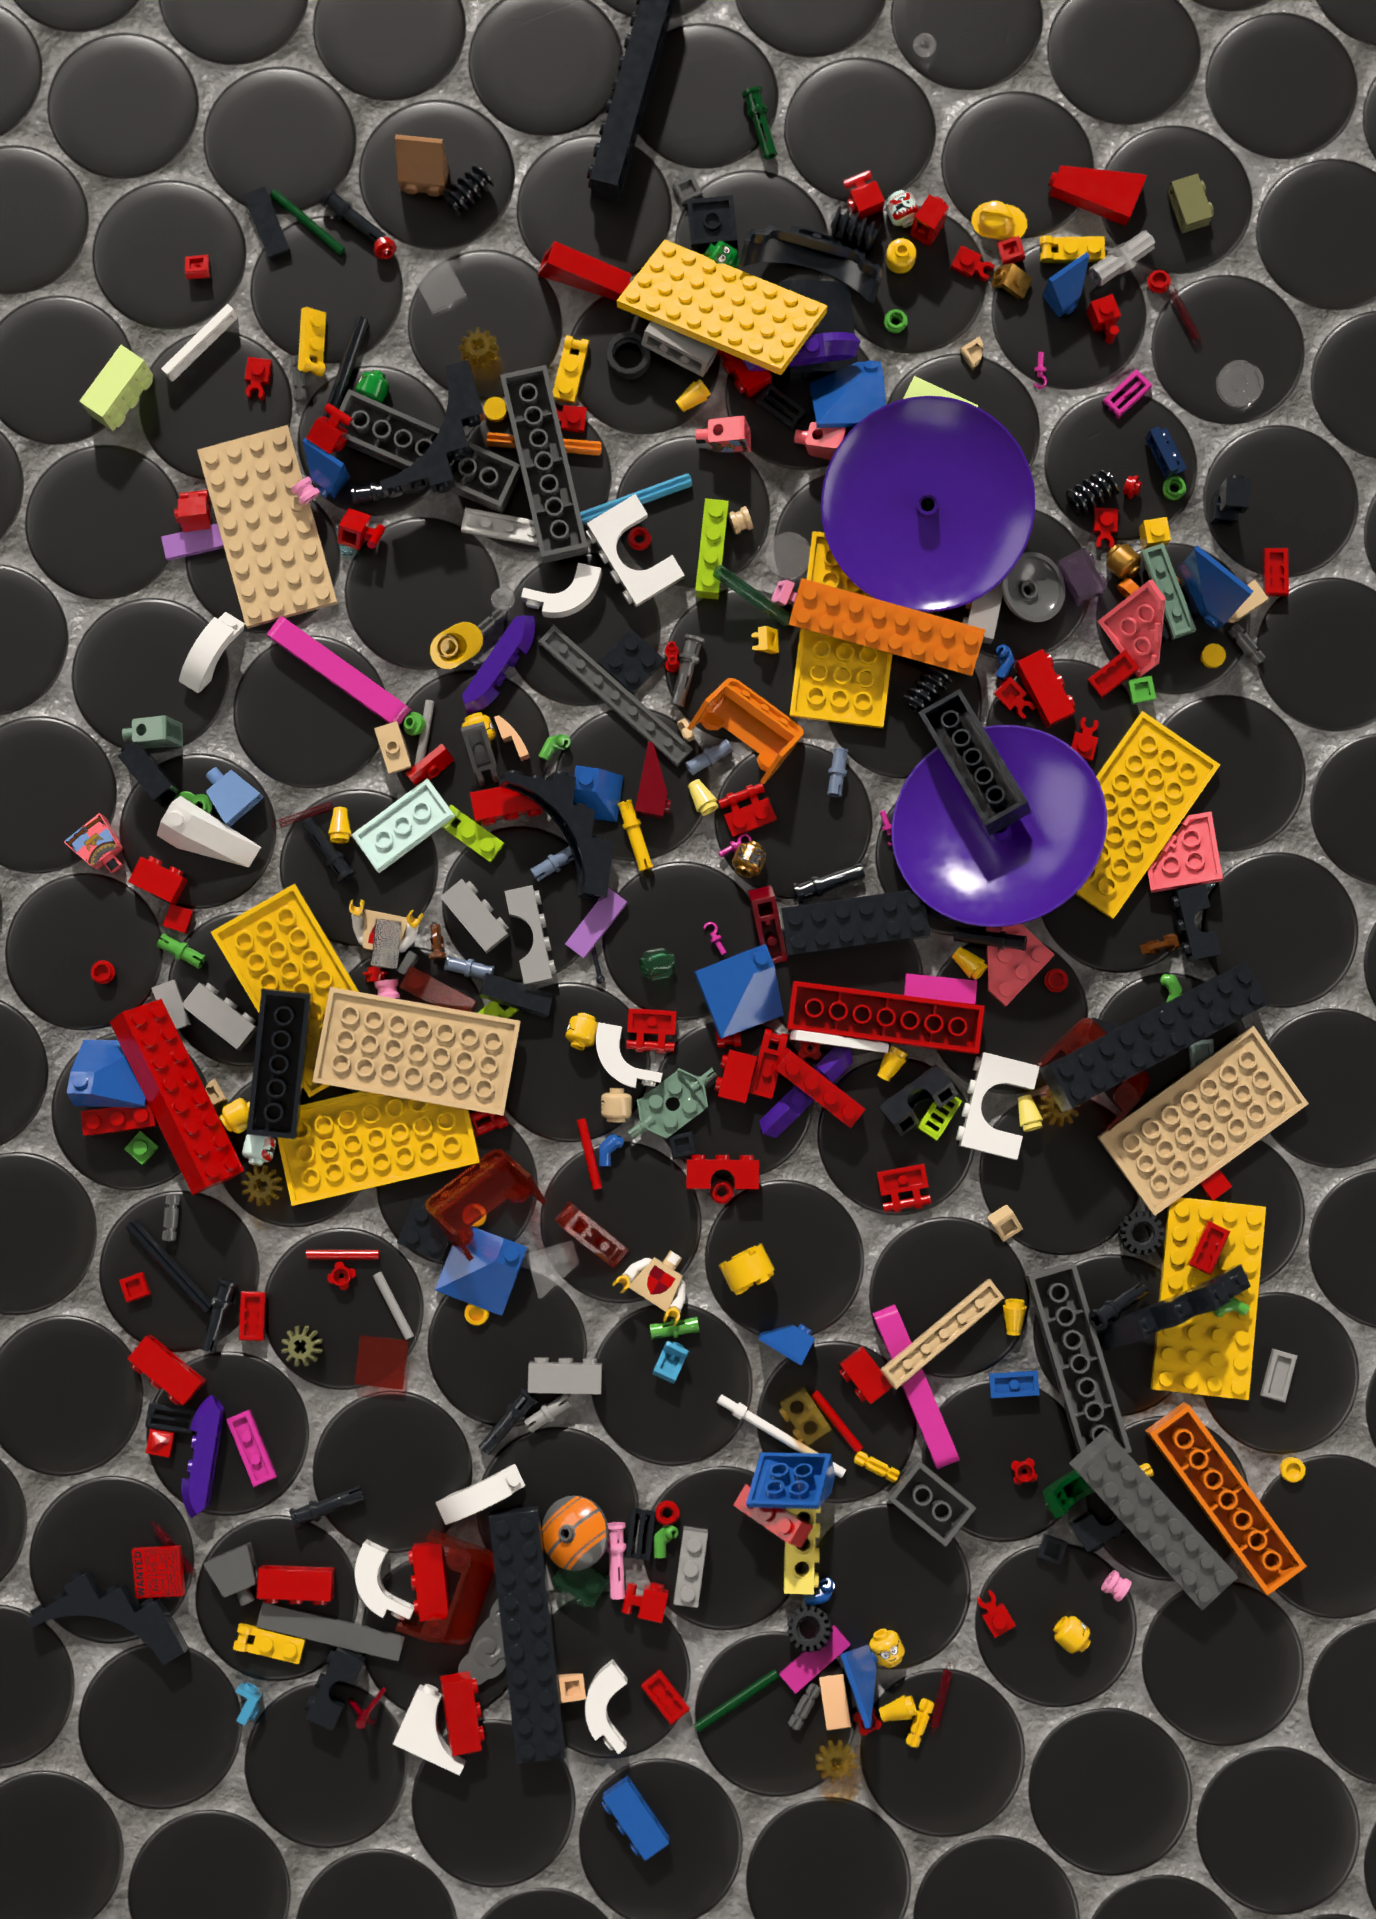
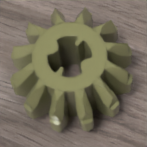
M296 1326L295 1333L290 1330L286 1332L291 1340L282 1339V1343L288 1345V1348H284L281 1351L282 1353H290L286 1358L287 1362L295 1358L294 1366L296 1367L300 1365L301 1360L305 1367L309 1366V1359L316 1362L318 1358L313 1352L322 1353L323 1349L316 1347L323 1340L314 1339L318 1334L317 1330L309 1334L310 1326H305L303 1333L301 1327ZM298 1341H305L307 1343L305 1345L306 1352L305 1350H298L300 1346Z

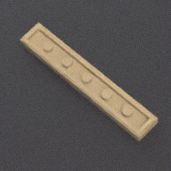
M987 1279L883 1366L880 1371L892 1387L898 1389L1001 1302L1004 1296L991 1279Z

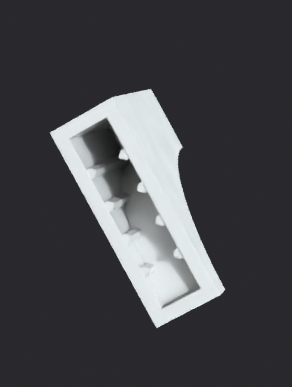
M420 1684L393 1745L460 1775L466 1760L458 1755L452 1756L449 1746L442 1737L438 1724V1707L442 1694L438 1693L439 1690L430 1684H425V1686Z

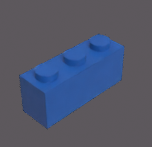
M628 1775L603 1792V1807L609 1815L614 1814L618 1820L616 1825L623 1836L628 1835L632 1841L630 1846L637 1856L641 1855L646 1861L669 1844V1835Z

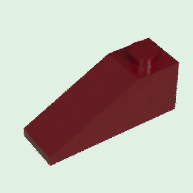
M648 741L635 813L663 819L664 813L669 814L671 800L667 799V789L654 744Z
M767 886L749 890L748 894L759 945L766 944L773 963L788 961L776 898L772 887Z

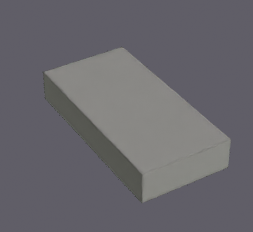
M176 980L152 987L155 999L163 1000L176 1030L192 1025L187 1010L181 1006L183 999Z
M1272 1349L1260 1393L1261 1396L1286 1402L1297 1355Z

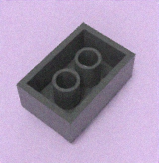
M917 1458L886 1495L888 1500L945 1547L976 1509L970 1501Z

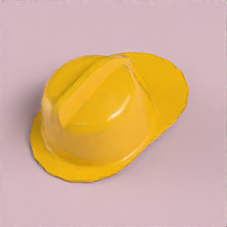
M990 201L979 205L974 210L972 226L980 236L1003 241L1016 236L1021 238L1027 228V219L1024 213L1017 207L1000 201Z
M460 622L444 630L433 639L430 645L432 661L442 669L457 667L480 651L483 645L482 632L476 625L470 622Z

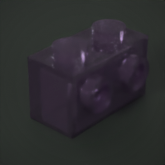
M1085 547L1060 559L1057 563V567L1061 571L1064 582L1077 606L1102 595L1107 589L1105 577L1102 573H1098L1094 566L1096 565L1095 559L1090 552L1087 553Z

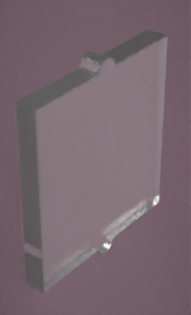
M447 260L434 267L430 266L427 271L413 277L432 314L447 306L451 307L452 303L466 297Z

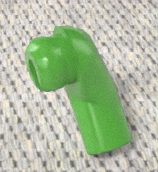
M565 734L548 737L538 757L549 762L554 751L566 749L570 746L571 739Z
M1162 975L1160 984L1166 987L1169 992L1166 1001L1168 1002L1181 995L1182 988L1175 975Z
M1233 1297L1229 1303L1212 1312L1218 1317H1222L1230 1311H1235L1245 1316L1250 1306Z
M665 1525L654 1535V1558H666V1544L673 1538L676 1539L679 1533L675 1526Z

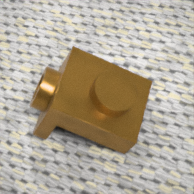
M1011 263L1001 265L995 270L991 286L994 289L1002 287L1015 298L1024 299L1033 278Z

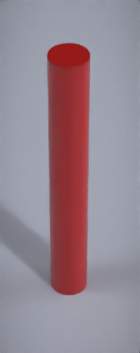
M586 1118L576 1121L593 1190L600 1189L602 1184Z
M306 1250V1259H379V1250Z
M816 1390L811 1394V1398L854 1452L858 1453L863 1446L821 1393Z

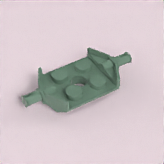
M678 1068L675 1073L637 1100L640 1121L639 1124L627 1132L633 1140L644 1131H650L667 1139L708 1108L705 1087L708 1082L718 1075L712 1068L698 1077ZM673 1097L677 1098L680 1101L679 1108L675 1111L668 1110L666 1107L667 1100Z

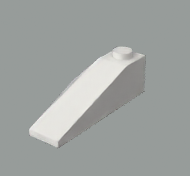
M182 796L172 801L160 822L157 832L158 837L178 849L248 868L261 849L259 845Z

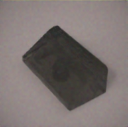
M376 918L371 965L373 968L398 969L401 921Z

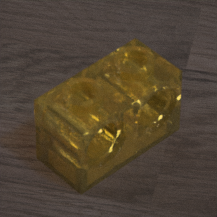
M804 1386L780 1402L782 1408L779 1412L786 1422L792 1421L795 1426L792 1432L800 1443L805 1441L808 1446L832 1430ZM797 1400L801 1401L804 1406L803 1410L800 1413L791 1412V1403ZM808 1421H813L817 1424V1429L812 1434H808L803 1430L804 1424Z

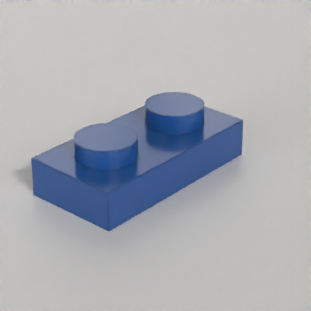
M1037 1370L988 1373L990 1398L1040 1395Z

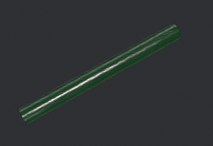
M274 189L271 192L270 197L338 255L343 254L345 247L279 191Z
M776 1669L694 1723L698 1732L702 1731L780 1678Z

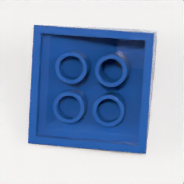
M881 361L856 362L817 379L809 385L817 428L855 427L869 414L886 405L884 374Z
M1198 545L1179 566V570L1200 615L1204 617L1205 623L1210 627L1220 629L1254 592Z
M766 944L694 972L720 1039L784 1015L775 966Z
M83 1040L70 1071L67 1095L73 1106L145 1108L147 1100L119 1041Z
M460 1223L435 1291L502 1316L528 1247Z
M760 1452L746 1507L819 1509L831 1494L835 1480L831 1454Z
M865 1645L840 1655L865 1728L867 1729L871 1727L877 1669L875 1663L878 1660L870 1650L869 1645Z

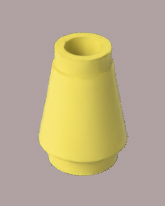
M700 779L694 780L688 785L696 810L702 816H706L718 808L717 798L701 783Z
M1025 1095L1017 1098L1020 1127H1023L1024 1132L1041 1128L1043 1119L1032 1096Z

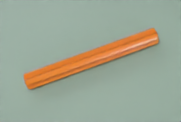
M487 433V446L517 449L513 434ZM563 439L566 453L601 455V442Z

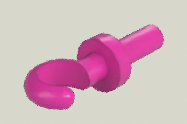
M1038 352V367H1035L1034 370L1037 372V377L1042 378L1044 381L1042 386L1034 384V387L1037 389H1042L1047 384V379L1043 375V372H1046V367H1043L1044 352Z
M885 810L880 811L884 824L882 830H886L887 835L892 834V824L889 823Z
M741 834L736 843L732 841L729 847L718 852L719 856L723 857L732 851L736 852L737 847L741 844V838L744 836L749 841H752L751 837L748 834Z
M708 922L703 928L706 929L709 925L714 926L715 930L710 933L712 937L710 941L712 944H716L723 956L727 952L720 941L722 940L721 935L716 934L718 927L715 923Z

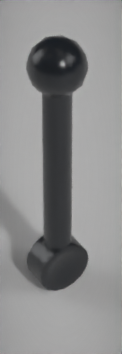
M594 946L591 951L597 973L596 982L602 984L605 981V977L601 974Z

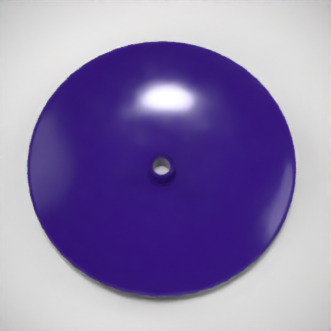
M942 396L910 397L887 404L872 412L852 428L841 441L828 465L821 493L822 524L826 540L836 562L850 580L865 593L875 599L921 612L944 611L963 606L984 596L1005 579L1015 567L1024 552L1033 527L1035 516L1034 482L1028 461L1021 447L1012 434L993 416L970 403ZM926 499L934 503L933 510L928 512L921 508L922 501Z
M1017 725L983 727L1027 799L1031 813L1005 827L1004 830L989 836L936 747L913 769L901 788L892 818V845L897 865L905 881L913 892L930 908L961 923L980 927H1005L1023 924L1052 912L1073 897L1085 884L1095 869L1104 847L1107 832V808L1103 791L1095 773L1086 760L1067 743L1051 734L1030 727Z

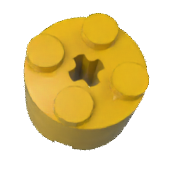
M762 1243L733 1256L732 1260L724 1261L718 1265L731 1291H734L736 1295L748 1290L749 1287L754 1285L753 1282L759 1285L769 1280L774 1275L773 1271L775 1270Z

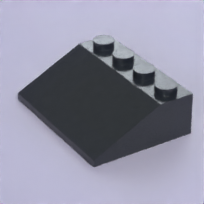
M812 279L781 281V287L827 305L826 315L812 334L849 332L855 335L851 293L848 284ZM857 354L855 357L846 360L788 367L789 381L822 378L858 362Z

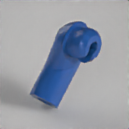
M1002 644L996 648L997 658L1001 666L995 677L1005 681L1015 665V659L1011 649Z
M616 1134L609 1135L600 1144L599 1166H611V1153L616 1148H621L624 1144L622 1136Z
M828 1577L822 1578L814 1595L804 1594L805 1605L812 1606L826 1603L834 1591L835 1584L832 1579Z

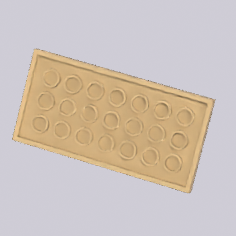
M288 425L198 449L247 629L277 621L280 616L288 618L338 604L310 502L301 506L298 496L290 490L303 479Z
M330 987L312 1082L504 1116L521 1021Z
M1250 1026L1097 1138L1150 1213L1157 1215L1307 1106L1308 1102L1256 1028Z

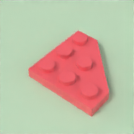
M1152 579L1098 620V623L1118 651L1121 653L1126 650L1140 667L1135 672L1137 678L1142 677L1158 665L1160 659L1166 598Z
M1212 812L1188 815L1182 822L1181 827L1164 845L1160 854L1148 868L1151 893L1223 881Z
M1023 924L1005 927H985L986 931L1000 933V931H1006L1007 934L1027 936L1025 951L1009 948L1000 950L998 947L988 945L986 947L988 991L1005 1007L1055 955Z

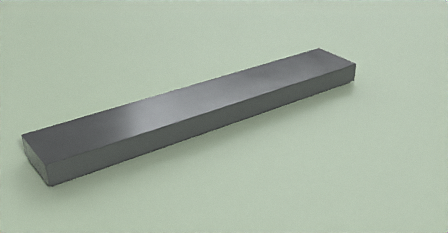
M264 1602L262 1603L256 1626L395 1661L400 1660L405 1635Z

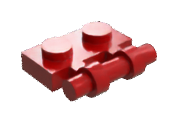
M762 783L754 786L752 784L745 787L746 789L734 794L733 792L728 793L726 797L718 800L721 809L730 806L732 812L724 815L732 838L777 820L769 799L758 800L757 794L765 792ZM749 798L752 804L739 809L737 802Z
M629 1008L627 1033H637L636 1040H627L626 1049L636 1050V1052L643 1053V1050L657 1051V1054L674 1052L675 1043L665 1042V1036H675L677 1011ZM644 1034H657L658 1042L644 1041Z
M924 1164L876 1172L880 1195L891 1196V1202L882 1203L884 1213L890 1211L898 1213L901 1212V1209L912 1207L919 1209L922 1208V1205L931 1204L930 1194L921 1196L919 1190L929 1187ZM912 1191V1198L899 1200L898 1193Z

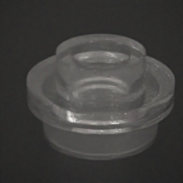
M923 33L915 38L913 50L918 56L929 57L935 52L936 41L930 34ZM926 44V45L928 46V48H927V49L921 48L920 45Z
M498 588L491 596L492 605L502 611L512 608L515 602L514 594L508 588ZM500 599H505L506 602H501V601H499V600H500Z

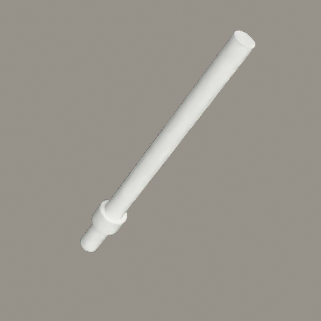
M722 1394L717 1400L718 1404L733 1412L732 1415L740 1420L743 1418L797 1452L818 1453L748 1411V1407L739 1402L737 1404ZM833 1462L835 1475L842 1478L846 1469Z

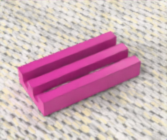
M1136 369L1103 399L1102 403L1107 405L1108 409L1111 412L1113 411L1118 419L1148 392L1153 385ZM1137 377L1139 380L1113 403L1111 400ZM1144 384L1145 387L1142 388L1120 410L1117 408L1140 385Z

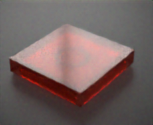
M361 1335L354 1384L403 1390L409 1340Z

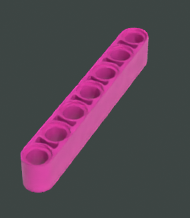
M280 616L266 634L278 645L387 723L397 721L400 726L411 711L399 699L284 617Z
M895 1304L872 1313L891 1360L911 1344ZM921 1368L902 1384V1387L932 1460L938 1470L960 1459Z

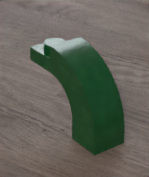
M1073 1470L1053 1482L1042 1493L1045 1497L1047 1509L1053 1513L1056 1519L1065 1515L1074 1503L1094 1493V1491Z

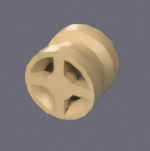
M746 506L742 507L738 512H728V518L735 535L740 534L741 530L753 529V523Z

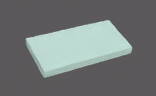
M427 778L354 832L352 836L377 872L380 873L453 819L455 815Z

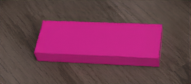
M916 974L905 975L904 995L967 1004L976 1003L977 980Z
M249 1409L226 1419L253 1487L276 1478L277 1474L251 1410Z
M835 1625L832 1626V1638L827 1642L828 1645L825 1648H821L820 1651H804L779 1673L795 1694L851 1645Z

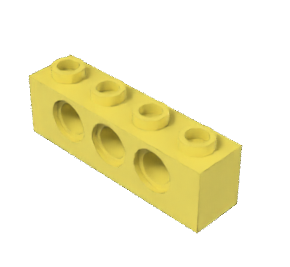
M821 1507L819 1509L786 1508L787 1511L796 1515L800 1512H807L810 1515L808 1523L813 1528L807 1537L809 1544L806 1548H798L785 1541L784 1594L814 1595V1588L819 1586V1573H814L815 1563H819V1548H815V1538H820V1523H816V1513H821ZM804 1561L808 1564L806 1572L798 1573L795 1570L798 1562Z

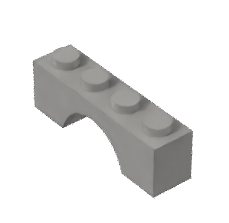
M533 885L505 891L509 915L525 921L533 932L532 948L519 961L524 985L529 986L552 981V974L557 973L554 960H549L547 951L552 949L549 936L544 937L543 928L547 927L544 913L539 914L538 905L542 904L539 890L535 891Z

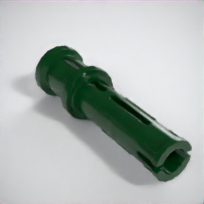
M754 86L744 90L742 97L746 99L748 117L753 119L764 160L775 158L778 153L775 149L766 117L768 108L762 100V88ZM762 128L764 129L765 136H766V139H767V143L765 142V138H764V135H763Z

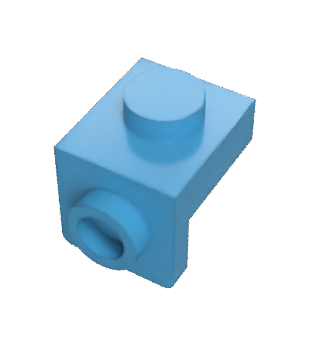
M667 1341L652 1374L674 1384L689 1351L684 1349V1346L680 1343Z
M248 1682L245 1684L240 1683L235 1691L247 1698L236 1720L244 1726L249 1720L254 1721L261 1708L257 1704L263 1695L258 1691L259 1688Z

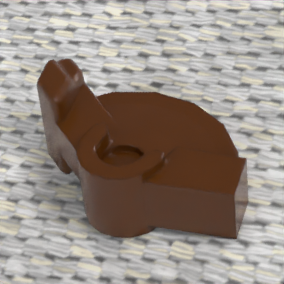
M430 925L431 951L433 953L429 954V959L446 958V952H442L445 949L441 934V925Z
M1173 933L1163 936L1164 941L1159 942V939L1140 945L1142 954L1148 953L1152 955L1162 952L1163 948H1167V952L1178 950L1180 944L1177 935Z

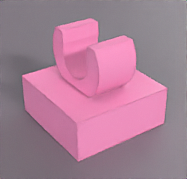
M789 580L778 582L770 604L776 607L786 604L793 605L797 593L792 591L795 583Z

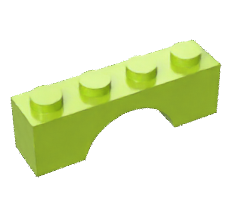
M705 498L695 597L719 599L729 501Z

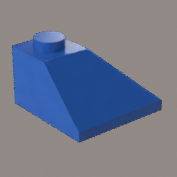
M1087 252L1050 277L1042 296L1058 317L1064 313L1069 315L1078 307L1077 304L1081 297L1090 256Z
M305 437L303 445L311 480L315 487L319 489L321 496L324 498L330 496L332 499H335L349 480L350 475L344 463Z
M576 765L573 804L582 803L586 804L587 808L595 809L594 820L617 823L619 813L617 804L620 803L624 776L599 768Z
M802 1324L798 1327L789 1325L760 1332L758 1335L760 1341L799 1365H802L815 1338L811 1336L812 1330Z

